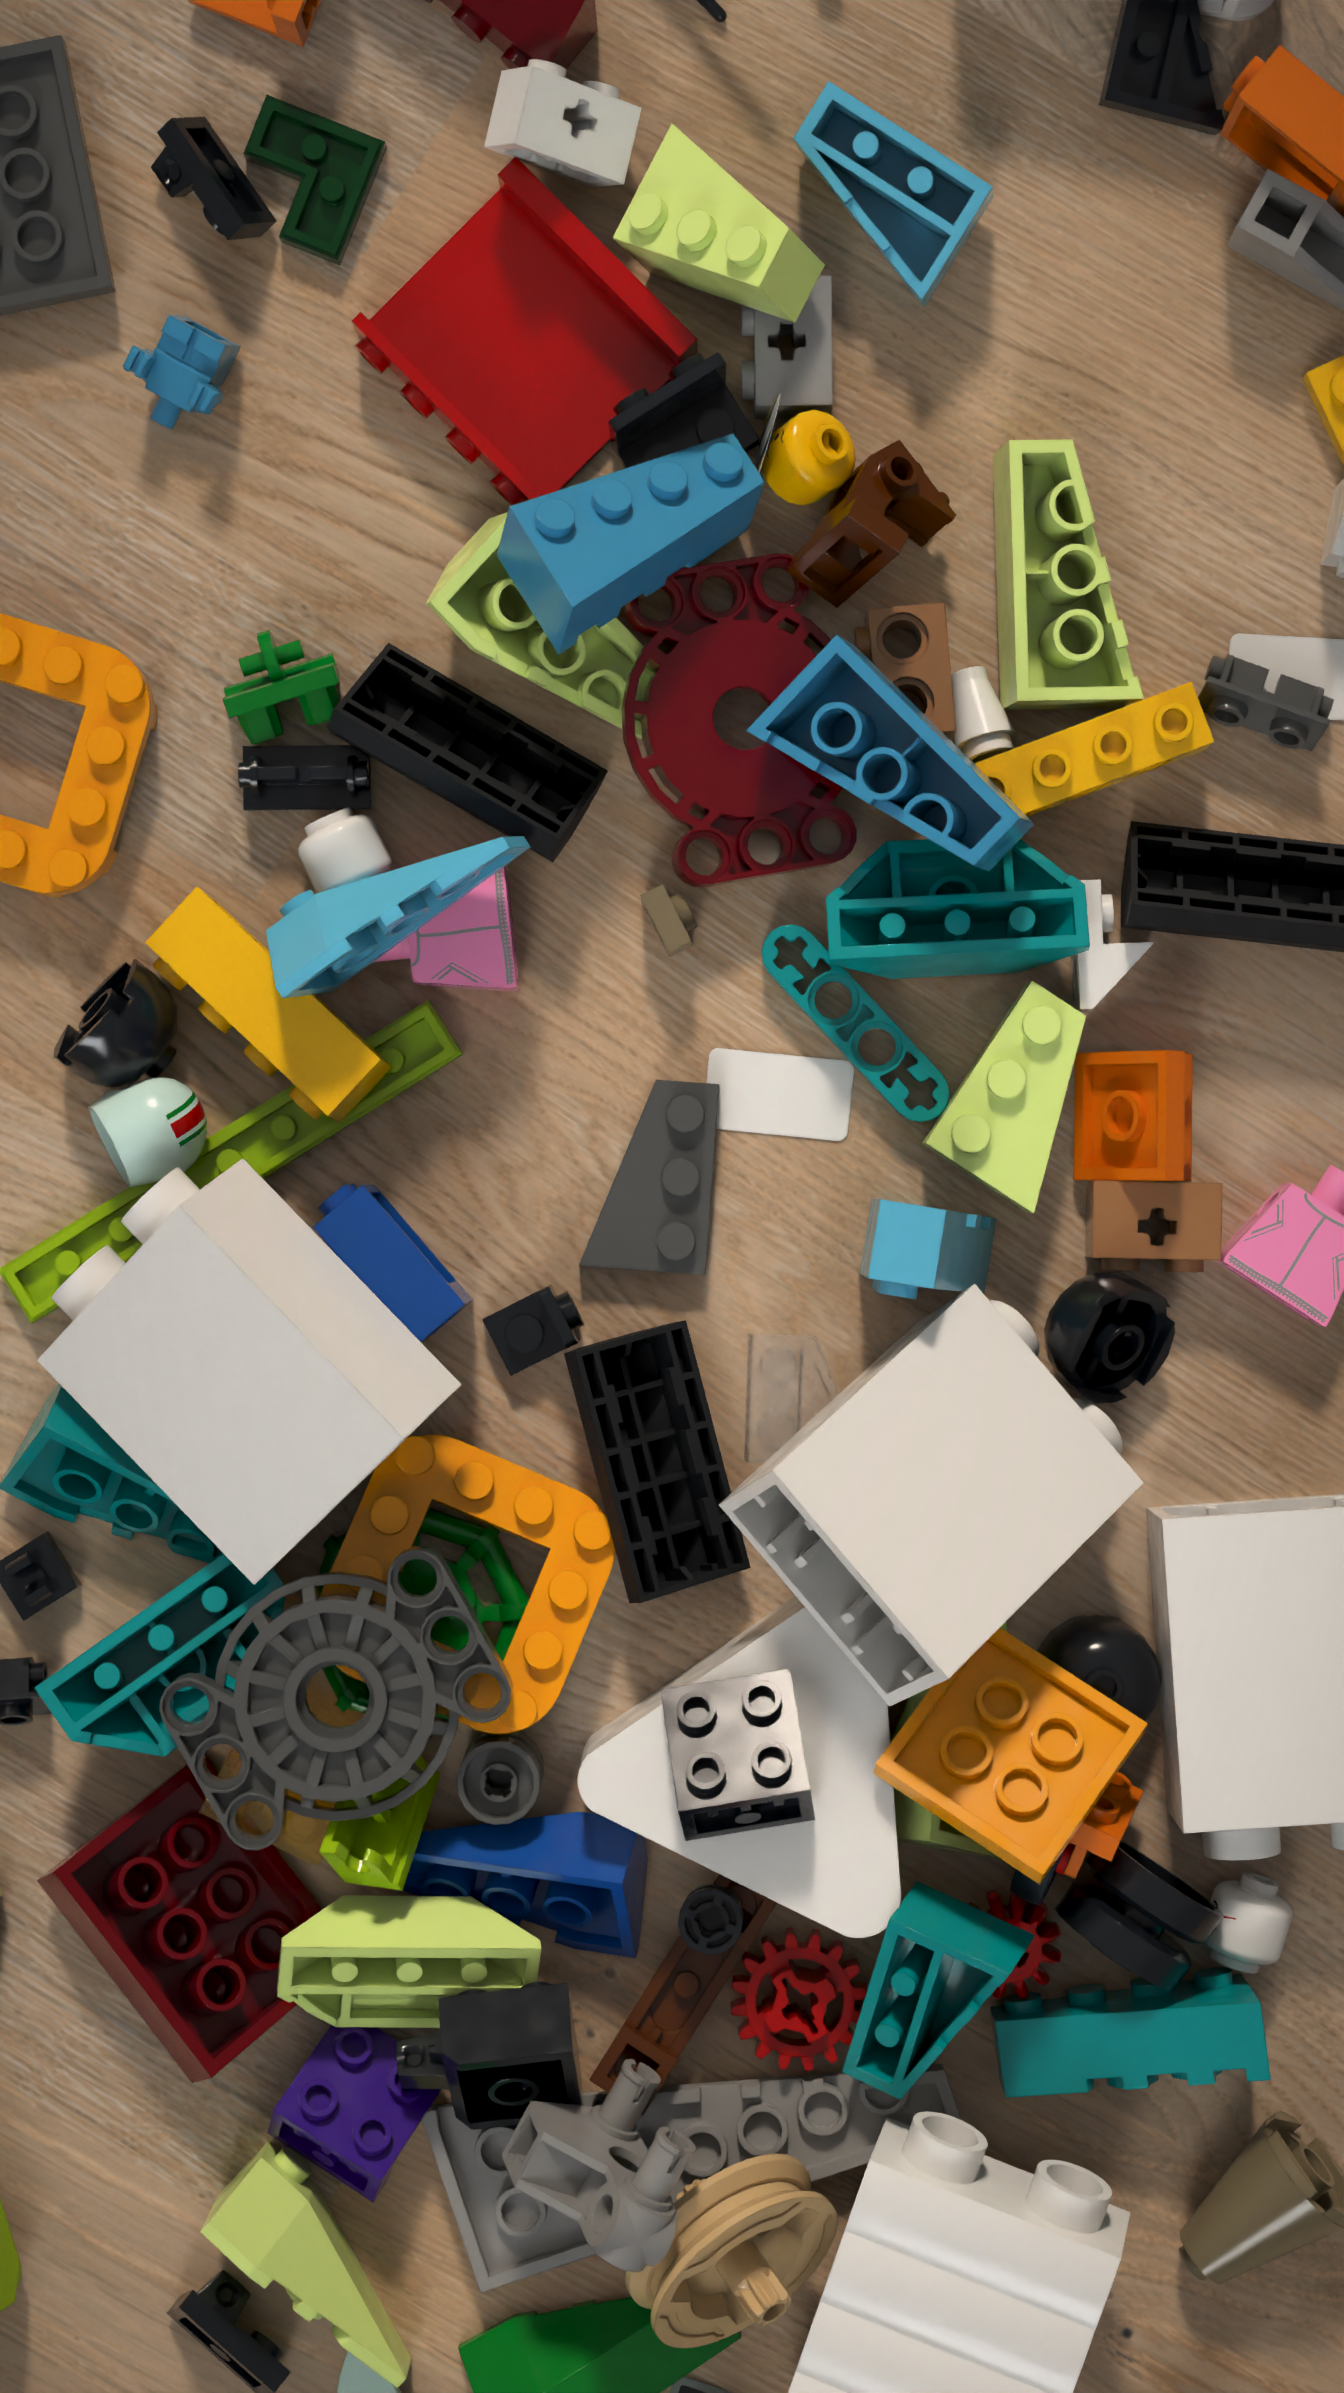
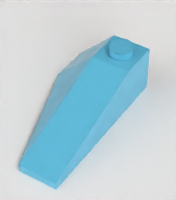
M524 836L500 837L314 894L312 890H307L295 896L280 908L279 911L283 918L266 930L276 989L282 998L333 992L530 848V845Z

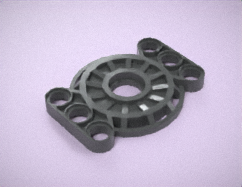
M414 1546L405 1549L395 1558L388 1571L387 1583L367 1575L331 1572L307 1575L277 1587L253 1605L230 1633L217 1663L215 1680L201 1673H187L179 1676L165 1689L160 1698L159 1711L166 1728L229 1838L245 1850H260L270 1846L277 1840L286 1824L287 1810L304 1817L343 1821L368 1818L400 1805L424 1787L443 1763L457 1732L460 1715L473 1722L480 1723L496 1720L506 1711L511 1701L513 1683L508 1670L444 1558L437 1551L429 1547ZM423 1559L433 1566L437 1575V1582L433 1590L423 1595H414L402 1586L400 1570L407 1561ZM345 1584L358 1586L360 1590L357 1597L341 1594L320 1597L317 1586ZM302 1590L303 1602L288 1607L274 1619L265 1611L266 1608L278 1599ZM374 1591L386 1596V1607L372 1601ZM446 1616H455L461 1619L467 1625L469 1631L467 1645L455 1652L439 1648L432 1636V1627L437 1620ZM253 1622L259 1634L247 1648L242 1661L233 1659L232 1656L240 1637ZM331 1665H343L357 1671L366 1681L370 1693L369 1706L364 1716L356 1723L345 1727L329 1726L319 1721L310 1711L306 1699L307 1686L312 1676L320 1669ZM478 1673L489 1674L499 1682L502 1690L501 1698L493 1707L486 1709L477 1708L466 1699L464 1686L466 1680L472 1675ZM227 1675L236 1679L235 1690L226 1686ZM195 1687L207 1696L209 1711L203 1720L188 1722L180 1718L175 1712L173 1706L174 1696L179 1689ZM438 1704L450 1710L448 1719L437 1716ZM430 1735H444L436 1755L422 1771L415 1764V1761L423 1753ZM217 1744H228L234 1747L241 1758L239 1773L228 1779L218 1778L208 1770L205 1762L206 1753L210 1747ZM400 1777L410 1782L394 1795L373 1802L371 1794L386 1789ZM288 1790L302 1795L301 1801L289 1796ZM317 1799L332 1802L354 1800L357 1806L332 1808L318 1806L315 1803ZM249 1801H260L266 1804L271 1809L274 1817L272 1829L262 1835H251L245 1832L238 1821V1810L241 1805Z

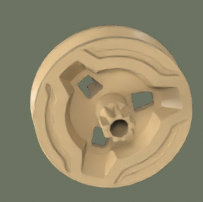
M767 2154L749 2158L731 2165L707 2179H702L701 2181L696 2179L692 2184L684 2186L683 2191L677 2194L676 2201L674 2202L677 2213L676 2230L667 2254L655 2266L646 2265L640 2272L626 2271L625 2274L627 2291L639 2306L651 2309L652 2329L664 2344L675 2348H693L707 2345L727 2338L753 2323L760 2326H765L769 2322L773 2323L779 2316L786 2313V2308L791 2304L790 2296L810 2277L822 2262L832 2245L838 2226V2217L834 2206L822 2194L811 2191L812 2182L810 2174L799 2159L787 2154Z

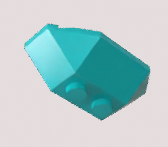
M929 839L886 841L840 887L834 889L826 897L829 964L889 979L1019 973L1088 951L1090 948L1085 884L1072 875L1068 876L1051 860L1021 839L990 871L973 866Z
M222 1554L34 1687V1689L72 1742L166 1757L178 1747L166 1728L159 1711L160 1698L165 1689L176 1678L187 1673H201L215 1680L217 1663L230 1633L253 1605L277 1587L284 1585V1583L272 1568L253 1585ZM285 1596L265 1609L273 1619L283 1612ZM253 1622L240 1637L232 1656L233 1659L242 1661L247 1648L259 1634ZM227 1675L226 1686L235 1690L236 1679ZM184 1687L176 1692L173 1706L180 1718L188 1722H197L206 1717L209 1711V1702L207 1696L201 1690L195 1687Z

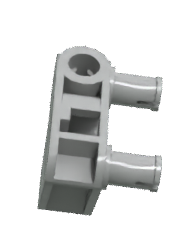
M626 2059L602 2105L594 2107L531 2100L501 2156L514 2187L576 2220L582 2229L587 2243L602 2259L622 2270L640 2272L646 2265L655 2266L661 2262L672 2244L676 2230L677 2213L670 2193L689 2159L696 2152V2146L688 2137L676 2130L673 2131L669 2140L670 2129L668 2127H660L655 2134L652 2145L647 2150L638 2132L636 2123L654 2090L659 2086L661 2078L652 2068L641 2062L635 2072V2060ZM633 2164L638 2167L636 2173L630 2170Z

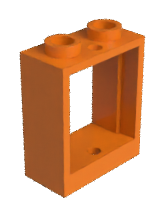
M1281 45L1276 48L1266 62L1256 55L1238 76L1231 87L1233 89L1232 93L1222 106L1229 115L1219 134L1266 172L1270 169L1321 197L1344 217V96Z

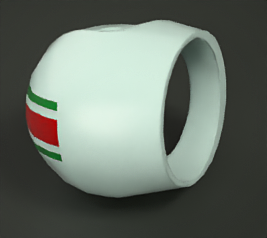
M165 1077L143 1079L122 1089L106 1092L88 1107L94 1126L109 1157L129 1187L158 1182L177 1167L185 1172L198 1159L205 1144L207 1119L203 1105L191 1089L175 1079Z

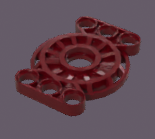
M776 553L693 566L691 568H680L667 577L665 585L660 588L669 595L672 602V612L669 618L661 622L649 620L641 613L638 606L639 596L625 605L624 612L628 622L637 631L652 637V639L642 648L627 678L621 707L623 741L632 769L650 798L674 820L690 828L674 846L672 866L676 875L684 883L693 887H709L828 866L848 856L857 841V829L853 819L846 811L830 804L843 787L766 742L751 750L733 748L718 736L713 724V710L718 699L725 692L733 689H749L759 694L770 706L817 656L803 643L807 636L821 649L832 640L814 622L794 611L806 598L809 588L792 576L795 583V591L792 598L788 601L777 602L765 594L762 587V578L765 571L771 568H781L786 571L793 559V556L789 554ZM711 577L721 578L731 586L734 596L730 609L717 612L709 609L703 603L700 592L704 580ZM783 620L796 627L791 634L778 627ZM661 642L673 647L667 655L657 648ZM648 662L654 672L645 688L643 701H636L639 678ZM634 717L641 719L642 740L647 756L642 758L635 737ZM654 769L663 785L678 798L676 803L659 788L650 774V770ZM815 786L827 790L820 799L809 795ZM693 808L704 814V816L699 819L688 812ZM819 818L833 821L840 829L841 843L839 848L832 854H824L817 851L809 839L811 825ZM757 829H767L773 832L779 839L780 854L778 859L772 864H761L755 861L749 853L748 840L750 835ZM694 840H707L717 848L719 864L717 869L710 875L695 873L688 866L686 851L689 844Z

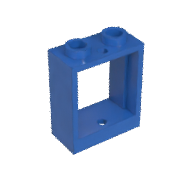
M346 1183L317 1208L324 1218L313 1227L315 1231L421 1343L431 1337L473 1300L375 1185H361L357 1188L354 1183L350 1186Z

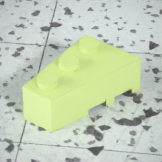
M673 124L669 127L613 236V239L651 274L794 323L825 266L788 226Z

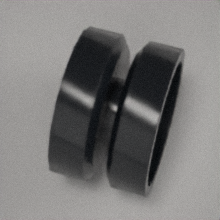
M1122 1840L1111 1862L1092 1853L1087 1860L1091 1872L1114 1895L1089 1882H1072L1056 1906V1912L1093 1947L1121 1967L1137 1974L1157 1987L1169 1992L1175 1991L1192 1963L1185 1949L1168 1935L1165 1930L1190 1943H1207L1223 1919V1913L1186 1882Z

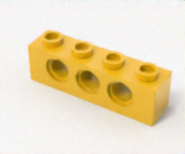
M1191 681L974 764L1027 817L1200 753L1213 744L1214 739Z

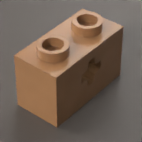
M1087 1180L1085 1256L1101 1258V1270L1140 1271V1259H1165L1166 1272H1204V1260H1221L1223 1183ZM1156 1208L1157 1218L1168 1220V1233L1157 1234L1155 1244L1150 1245V1236L1138 1232V1220L1149 1219L1151 1209Z

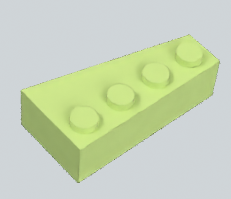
M1073 439L1008 440L993 454L1000 703L1004 710L1122 708L1144 699L1138 676L1134 677L1126 646L1129 645L1123 620L1118 619L1109 587V582L1112 580L1105 556L1101 557L1092 525L1095 519Z

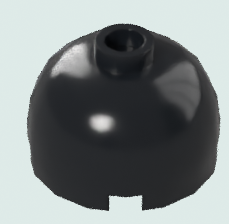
M133 959L131 966L125 962L112 972L83 1003L80 1008L86 1013L78 1025L80 1030L76 1031L68 1024L54 1048L53 1056L72 1073L89 1083L111 1088L127 1086L137 1081L144 1074L150 1078L158 1077L171 1063L176 1054V1049L170 1045V1042L177 1030V1006L170 990L137 959Z
M1104 1272L1087 1275L1069 1286L1059 1296L1049 1311L1044 1328V1342L1048 1360L1064 1383L1082 1398L1095 1404L1116 1403L1127 1397L1120 1392L1121 1390L1129 1387L1135 1380L1143 1386L1156 1375L1168 1357L1175 1335V1322L1167 1317L1166 1307H1170V1305L1162 1295L1150 1286L1124 1273Z
M1101 1615L1071 1617L1051 1630L1037 1650V1652L1145 1722L1156 1707L1161 1684L1157 1656L1144 1636L1120 1618Z

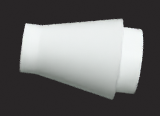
M969 667L953 673L951 678L956 723L954 744L973 763L1014 749L1012 739L1016 737L1017 733L988 680L985 667Z

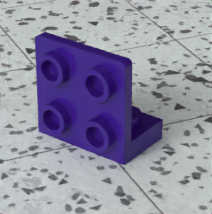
M331 2025L274 2108L267 2134L374 2203L388 2181L394 2162L442 2089H402L397 2070V2040L380 2029L370 2027H334Z

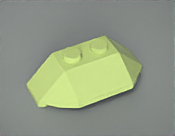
M343 1895L281 1938L277 1997L289 2003L294 2001L306 2012L334 2027L440 2028L439 1997L456 1996L470 1989H480L487 1992L517 1989L526 1984L537 1982L542 1949L541 1941L471 1896Z

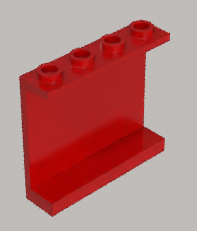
M516 156L497 174L500 189L370 320L361 312L352 320L357 336L361 339L354 347L361 356L380 374L389 367L406 384L399 391L405 400L425 419L434 412L451 429L445 436L446 440L468 463L472 465L480 458L496 474L490 481V484L511 506L563 489L611 441L608 421L617 416L613 408L625 397L642 388H646L648 393L652 394L671 381L668 374L674 367L687 358L698 354V339Z

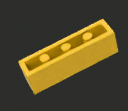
M198 886L146 940L145 943L159 956L152 966L179 991L189 984L205 999L197 1009L220 1031L226 1034L234 1027L250 1043L243 1050V1053L270 1077L277 1070L283 1073L295 1085L288 1095L313 1119L317 1120L325 1113L328 1117L341 1123L392 1068L385 1059L316 994L282 998L275 987L269 950L212 896Z

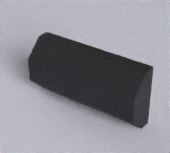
M390 643L384 647L337 704L327 725V728L333 735L508 837L524 836L530 845L529 849L551 862H554L573 835L608 770Z
M1131 821L1126 844L1121 888V927L1344 952V845Z
M686 1320L618 1336L564 1353L629 1604L643 1603L751 1568L742 1532L719 1506L731 1494Z

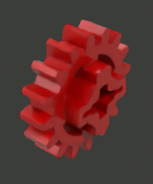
M793 1927L786 1928L785 1943L778 1946L768 1935H765L761 1938L763 1956L759 1958L749 1952H745L742 1956V1963L747 1971L750 1972L749 1976L741 1974L733 1975L732 1988L745 1995V1997H740L730 2002L731 2015L747 2016V2019L738 2027L739 2037L741 2040L757 2036L759 2039L755 2047V2056L762 2059L771 2050L778 2052L779 2069L783 2070L787 2069L792 2056L801 2057L806 2071L813 2070L814 2055L821 2052L831 2063L838 2061L835 2043L840 2040L844 2044H851L854 2031L849 2025L850 2022H858L862 2009L854 2001L864 1999L868 1989L865 1982H851V1979L861 1971L857 1958L842 1963L840 1958L844 1950L843 1942L837 1939L827 1948L822 1947L818 1929L813 1928L808 1935L807 1941L801 1942L797 1940ZM792 1959L812 1960L821 1964V1966L816 1969H810L795 1965ZM769 1972L774 1983L772 1995L763 1999L762 2004L757 2007L756 1996L759 1985L764 1976ZM787 1979L792 1987H797L802 1995L809 1994L812 2019L805 2009L802 2010L797 2003L789 2004ZM842 1991V2003L839 2013L834 2022L829 2025L825 2016L827 2003L837 1998V1993ZM788 2029L803 2033L806 2038H789L778 2032Z

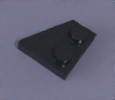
M1122 0L1100 97V106L1211 135H1217L1222 131L1224 117L1222 109L1217 110L1209 78V72L1213 68L1208 46L1203 41L1199 32L1201 15L1197 0Z

